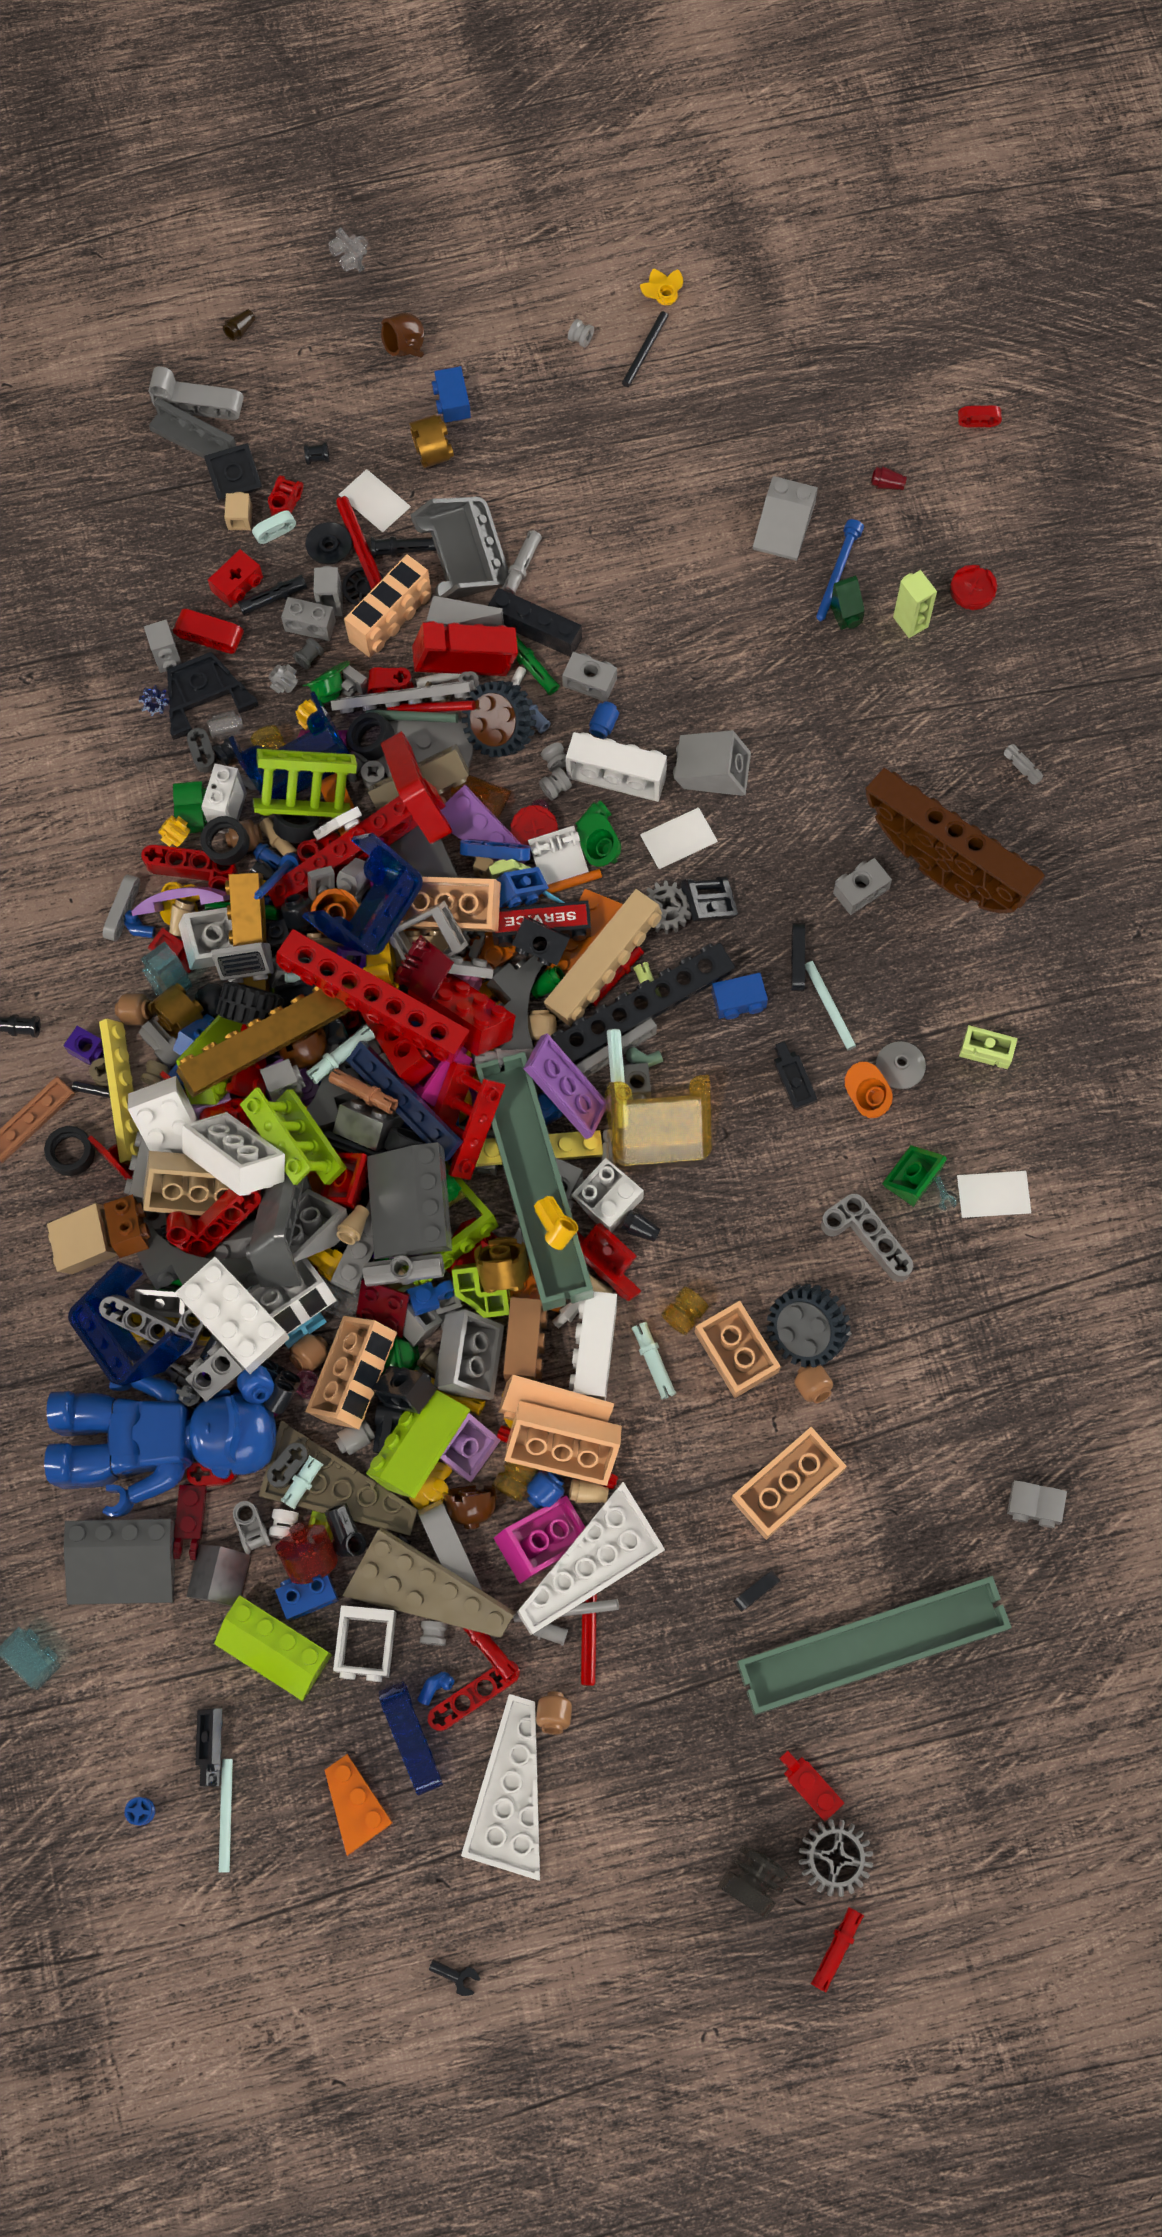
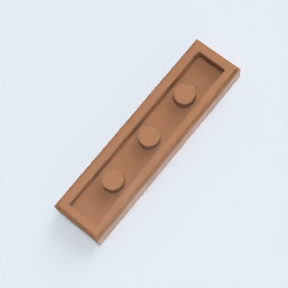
M58 1076L0 1129L1 1163L7 1160L76 1095Z

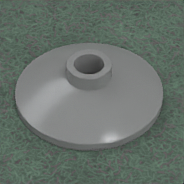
M900 1041L886 1045L879 1052L876 1059V1067L881 1071L891 1088L908 1089L921 1081L926 1070V1062L922 1052L916 1046ZM903 1059L906 1061V1065L900 1066L897 1061Z

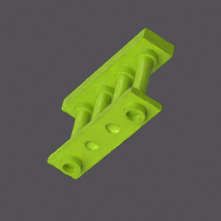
M257 749L258 768L264 769L262 798H253L254 813L264 816L287 814L324 816L334 819L351 810L350 803H344L347 775L349 773L356 774L357 763L355 755ZM276 769H286L288 771L286 800L271 799L273 774ZM301 770L313 772L310 801L296 800L298 772ZM325 772H335L337 774L334 802H320L322 775Z
M255 1088L240 1104L261 1137L285 1154V1173L293 1185H297L309 1172H316L325 1185H330L347 1168L293 1089H287L275 1102L266 1099L260 1088Z

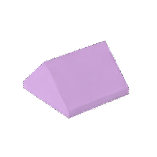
M468 1413L439 1461L445 1463L454 1472L471 1483L501 1439H498L495 1434Z

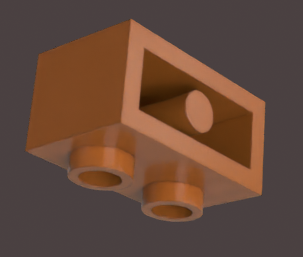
M132 1194L103 1204L110 1243L119 1258L149 1249L147 1238H150L151 1235L147 1224L143 1220L147 1215L146 1211H143L142 1202L138 1203Z

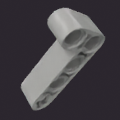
M160 366L153 369L149 385V393L154 407V402L159 398L190 415L226 420H237L240 416L244 396L238 390L177 382L170 369Z
M850 1194L824 1213L821 1229L826 1235L837 1236L851 1227L893 1281L903 1282L908 1279L913 1269L912 1259L861 1195ZM850 1203L857 1204L860 1211L850 1212L847 1205ZM836 1218L840 1225L832 1227L828 1225L827 1219ZM870 1223L875 1227V1231L872 1233L866 1232L862 1225ZM886 1243L890 1246L891 1251L884 1253L879 1250L878 1245ZM897 1265H898L899 1267L902 1266V1265L905 1266V1270H904V1271H903V1270L897 1271L895 1268H896Z
M118 1294L106 1297L99 1306L100 1313L105 1319L176 1355H185L192 1351L205 1329L201 1321L198 1326L190 1323L189 1315L192 1313L190 1309L182 1314L178 1324ZM116 1302L115 1307L119 1310L111 1312L112 1307L109 1305L110 1303ZM133 1312H137L142 1316L141 1325L138 1326L132 1322L131 1316ZM156 1324L164 1326L166 1331L164 1337H158L155 1334L154 1327ZM179 1336H185L188 1339L189 1345L187 1349H182L178 1346L177 1339Z
M442 1500L418 1510L419 1517L441 1565L483 1591Z

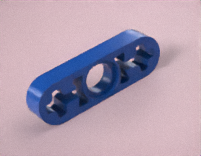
M480 840L460 841L461 855L506 860L514 859L517 861L530 860L531 847L528 845Z

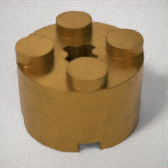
M435 414L409 423L416 451L422 458L420 462L423 468L448 461L451 457H454L451 444L444 437L448 435V432L440 415L436 416Z
M179 983L170 986L148 1004L151 1015L156 1013L159 1018L157 1022L171 1038L174 1037L175 1039H177L180 1030L196 1020L203 1019L201 1013L204 1011L198 1001L195 999L191 1001L186 996L185 989Z
M501 1237L489 1240V1245L484 1248L480 1245L475 1249L476 1267L480 1285L483 1287L484 1292L492 1293L497 1290L506 1289L518 1291L524 1288V1282L530 1276L524 1242L519 1244L516 1238Z

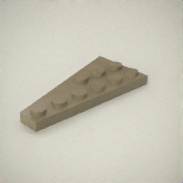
M281 1420L271 1461L268 1463L259 1493L260 1498L283 1503L281 1498H283L294 1480L285 1488H275L267 1479V1471L287 1446L292 1443H300L305 1446L311 1457L324 1465L311 1482V1489L306 1490L296 1507L324 1513L333 1506L347 1503L354 1522L376 1528L382 1527L387 1531L411 1537L418 1513L416 1508L387 1491ZM301 1449L298 1452L295 1450L291 1452L293 1458L288 1463L289 1465L295 1459L300 1461L303 1458L301 1456ZM287 1466L281 1472L277 1470L274 1472L276 1477L274 1482L285 1480L286 1477L283 1474L288 1468Z
M382 1527L374 1536L343 1594L344 1597L500 1638L505 1634L516 1614L515 1611Z

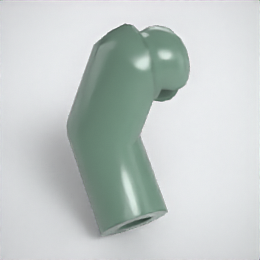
M631 1047L625 1053L626 1059L630 1064L648 1063V1068L663 1062L659 1050L646 1055L637 1048Z

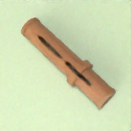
M335 1068L334 1072L332 1071L329 1075L330 1083L363 1099L371 1107L376 1106L388 1114H392V1110L395 1111L398 1107L397 1099L384 1094L380 1088L376 1086L371 1087L338 1068Z

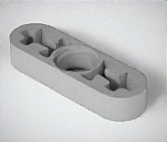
M129 874L124 876L104 924L103 938L115 942L120 938L125 926V913L131 910L140 888L139 877Z

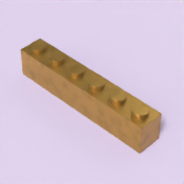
M261 873L229 874V880L225 882L226 894L230 895L227 916L228 920H232V930H229V943L233 947L260 942L267 943L264 896L257 900L254 898L255 892L263 885V874ZM269 974L268 979L253 981V977L243 978L244 983H239L270 992Z

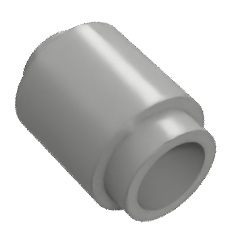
M364 1420L360 1429L346 1427L337 1432L339 1438L335 1442L342 1454L347 1451L350 1456L371 1443L370 1440L374 1439L375 1436L366 1420Z

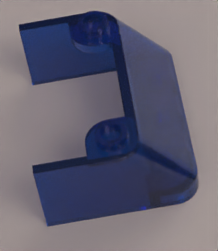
M315 691L311 692L310 695L317 711L312 713L307 719V726L310 732L277 750L349 754L325 707ZM232 735L229 737L238 762L262 795L264 769L258 768L256 755L257 749L265 748L256 745L243 751ZM286 769L274 770L271 799H286L288 771ZM303 770L298 772L296 793L312 785L313 772ZM335 772L323 773L322 779L330 776Z
M373 833L353 836L351 839L352 842L369 855L364 863V874L373 883V886L350 922L341 916L331 917L324 910L305 912L302 917L332 941L366 955H377L383 951L420 892L423 879L415 868Z
M117 1261L71 1307L68 1320L109 1381L113 1384L125 1386L164 1372L193 1342L189 1338L168 1331L145 1354L129 1330L105 1319L101 1315L99 1306L103 1299L118 1294L131 1300L126 1290L144 1274L140 1269ZM116 1302L109 1304L112 1307L111 1312L119 1310L115 1307Z

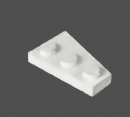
M357 806L332 819L327 824L313 831L316 839L319 840L343 827L347 831L360 823L358 819L361 818L362 814Z

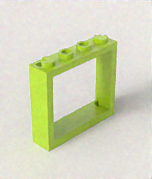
M445 1161L446 1169L449 1171L451 1166ZM458 1177L454 1178L462 1188L460 1192L481 1214V1217L451 1239L452 1251L433 1253L442 1254L444 1269L451 1267L457 1258L464 1253L470 1252L475 1244L483 1238L489 1237L490 1233L499 1227L491 1211L468 1185ZM409 1265L400 1268L404 1274L409 1270ZM433 1278L416 1280L413 1284L416 1287L428 1281L431 1282Z

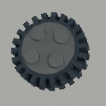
M804 1284L802 1287L797 1285L792 1289L790 1288L774 1301L775 1303L769 1310L771 1313L767 1316V1321H771L767 1325V1331H773L769 1339L771 1342L775 1340L778 1342L774 1347L775 1350L778 1352L782 1348L785 1351L782 1354L785 1360L791 1356L792 1360L790 1363L796 1365L801 1362V1367L805 1368L810 1364L813 1368L820 1364L821 1366L826 1364L843 1350L844 1344L849 1339V1336L846 1334L850 1332L851 1325H846L850 1320L849 1315L842 1314L846 1310L844 1304L838 1307L836 1302L840 1299L836 1295L830 1298L831 1291L828 1289L821 1292L820 1285H815L811 1288V1284Z

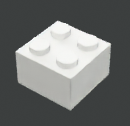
M227 908L183 914L179 922V929L190 970L216 966L211 950L233 947L229 943V930H232V920H228Z

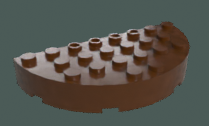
M883 768L865 788L869 806L875 808L878 813L875 816L876 821L895 847L906 858L911 856L920 865L918 870L962 901L968 903L970 900L979 903L978 907L980 909L990 912L1012 913L1017 908H1021L1044 881L1045 875L1037 866L1029 865L1022 860L1019 854L1008 851L1002 847L998 840L987 837L977 826L969 825L956 812L948 811L942 807L938 800L927 797L917 786L909 785L903 781L896 772H890Z

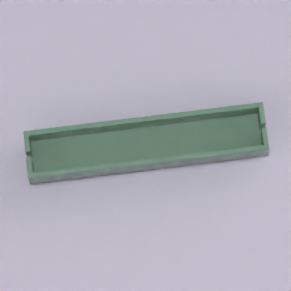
M525 1052L503 1057L504 1072H500L498 1059L475 1066L480 1082L483 1079H488L506 1084L491 1125L543 1311L565 1306L568 1299H570L572 1304L594 1298V1293L577 1232L563 1250H557L546 1242L545 1234L547 1230L535 1212L534 1205L538 1200L546 1196H553L564 1215L572 1218L533 1079L523 1069L527 1063Z
M993 1576L737 1661L736 1664L744 1687L750 1686L746 1694L753 1715L755 1716L1011 1629L1012 1627L1004 1606L1000 1605L994 1608L992 1605L1001 1600Z

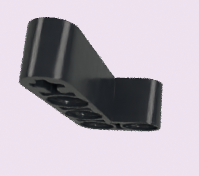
M211 1334L200 1355L203 1361L210 1356L207 1351L219 1342L213 1334ZM220 1356L223 1363L230 1365L226 1357ZM266 1359L261 1366L265 1367L270 1373L274 1382V1390L270 1398L263 1402L268 1410L282 1414L293 1399L301 1384V1379L293 1372Z

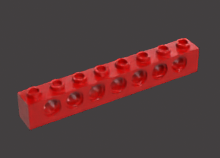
M424 778L428 791L440 810L446 807L436 788ZM399 795L285 874L267 893L275 907L281 911V906L288 896L302 894L308 897L309 871L332 866L336 883L338 873L355 858L363 861L369 859L368 838L382 837L384 839V850L417 827L418 824Z
M292 929L277 951L276 963L283 971L293 972L300 976L301 980L312 986L314 984L322 989L327 996L340 999L349 1009L359 1010L366 1014L367 1018L372 1022L385 1025L393 1034L406 1037L411 1040L414 1046L419 1049L425 1048L442 1062L447 1061L452 1064L468 1039L470 1030ZM308 958L311 962L302 963L299 959ZM324 970L331 971L333 974L331 976H325L321 972ZM352 983L355 987L348 989L343 984ZM371 995L376 997L377 1000L368 1001L365 997ZM390 1008H395L399 1011V1013L391 1014L387 1010ZM418 1021L421 1026L413 1027L409 1022ZM438 1033L443 1036V1039L436 1040L431 1035Z

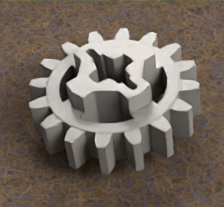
M664 881V886L661 887L656 882L654 890L649 887L646 889L647 897L659 904L662 912L661 920L657 924L655 932L658 933L663 928L665 934H668L670 928L678 932V925L686 926L685 919H691L690 907L687 897L681 888L677 889L676 882L672 886H668V882ZM675 898H678L681 904L678 903Z

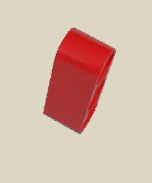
M182 609L174 625L173 633L181 639L234 654L242 639L244 630L234 623L193 610Z

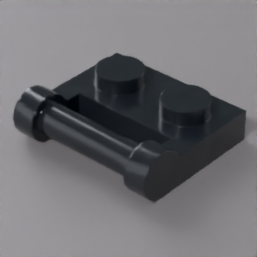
M721 876L714 880L694 881L693 879H684L682 881L681 890L686 894L694 922L731 919L738 915L727 877ZM716 889L720 892L698 895L697 891Z

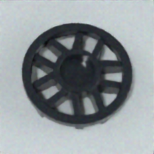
M363 567L350 571L345 576L342 584L346 600L355 606L372 590L366 575L364 577L360 575V572H364ZM354 574L358 578L357 581L351 578ZM348 581L352 584V586L347 587ZM356 591L355 593L348 595L349 592Z

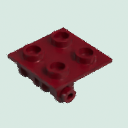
M420 935L417 940H413L412 947L404 955L406 960H401L403 965H400L397 972H394L393 981L398 985L404 984L425 1003L430 1004L453 966L454 961Z
M362 1278L356 1318L375 1320L397 1332L396 1336L402 1338L410 1295L385 1285L367 1287L364 1278Z

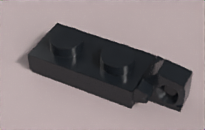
M785 1041L775 1044L776 1047L774 1049L778 1057L774 1059L775 1068L793 1110L795 1111L817 1103L816 1094L799 1055H796L795 1052L790 1053Z
M220 1708L200 1709L197 1711L195 1765L200 1767V1786L204 1787L219 1786L221 1731L223 1726L222 1709Z

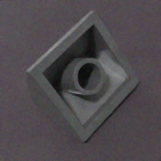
M199 1544L197 1559L194 1563L186 1597L233 1606L238 1596L242 1595L251 1555L221 1546Z

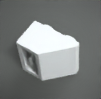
M607 1158L572 1193V1197L588 1216L597 1224L601 1222L611 1233L626 1218L629 1211H632L643 1200L644 1190Z

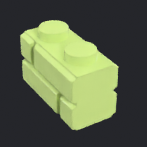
M968 1025L959 1057L993 1066L996 1064L997 1067L1008 1069L1012 1062L1018 1038Z

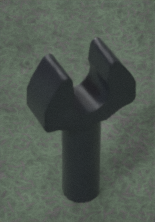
M432 1960L429 1971L453 1981L457 1987L456 1993L461 1996H469L475 1993L472 1989L464 1986L463 1981L466 1977H471L477 1981L481 1979L477 1971L470 1966L466 1967L465 1970L457 1971L436 1960Z

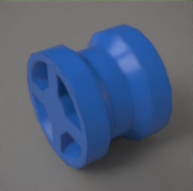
M135 1797L126 1804L125 1817L130 1824L146 1825L154 1819L155 1806L150 1799Z

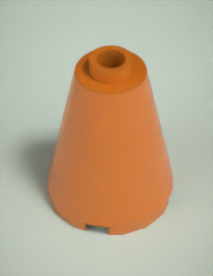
M337 888L327 889L318 894L314 899L310 910L311 921L316 930L322 935L329 938H342L349 935L357 927L360 920V908L354 896L346 890Z

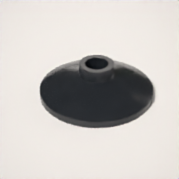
M326 522L311 529L306 537L305 545L308 555L314 561L329 565L338 563L347 557L352 547L350 533L345 527L337 523Z

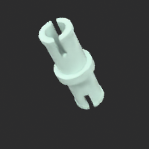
M309 1455L298 1475L293 1476L292 1480L294 1481L283 1498H281V1501L295 1509L306 1490L311 1489V1482L324 1464Z

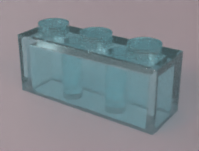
M165 941L141 959L145 967L142 969V972L147 977V981L157 996L176 983H179L185 991L193 986L180 959Z

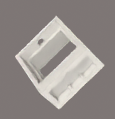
M214 764L201 806L207 822L221 816H229L239 821L247 792L238 768ZM223 829L218 833H228L229 829Z
M341 1605L333 1668L334 1672L340 1673L339 1678L355 1680L356 1675L366 1676V1681L382 1682L383 1677L389 1678L397 1614L394 1610ZM349 1619L387 1623L382 1669L344 1666Z

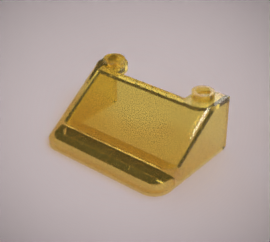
M709 1075L695 1076L689 1083L688 1096L633 1100L632 1091L626 1083L609 1082L605 1093L614 1161L619 1165L628 1166L706 1158L712 1149Z

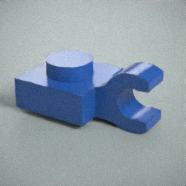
M448 1280L433 1288L431 1282L407 1289L406 1294L410 1295L409 1302L415 1316L439 1309L440 1300L449 1299L454 1296V1287L451 1280Z

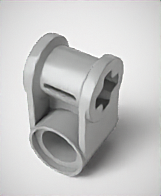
M248 1501L236 1504L233 1509V1518L245 1553L248 1555L251 1554L253 1549L263 1545H272L271 1538L268 1536V1530L263 1523L258 1508ZM250 1507L253 1511L251 1519L242 1521L240 1518L242 1509Z

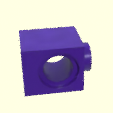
M79 1026L75 1027L63 1045L70 1055L88 1065H91L96 1059L104 1058L102 1039ZM92 1044L90 1050L82 1051L85 1045Z

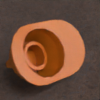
M858 1062L851 1066L845 1076V1088L858 1111L868 1118H878L884 1115L892 1104L893 1093L881 1071L869 1062Z

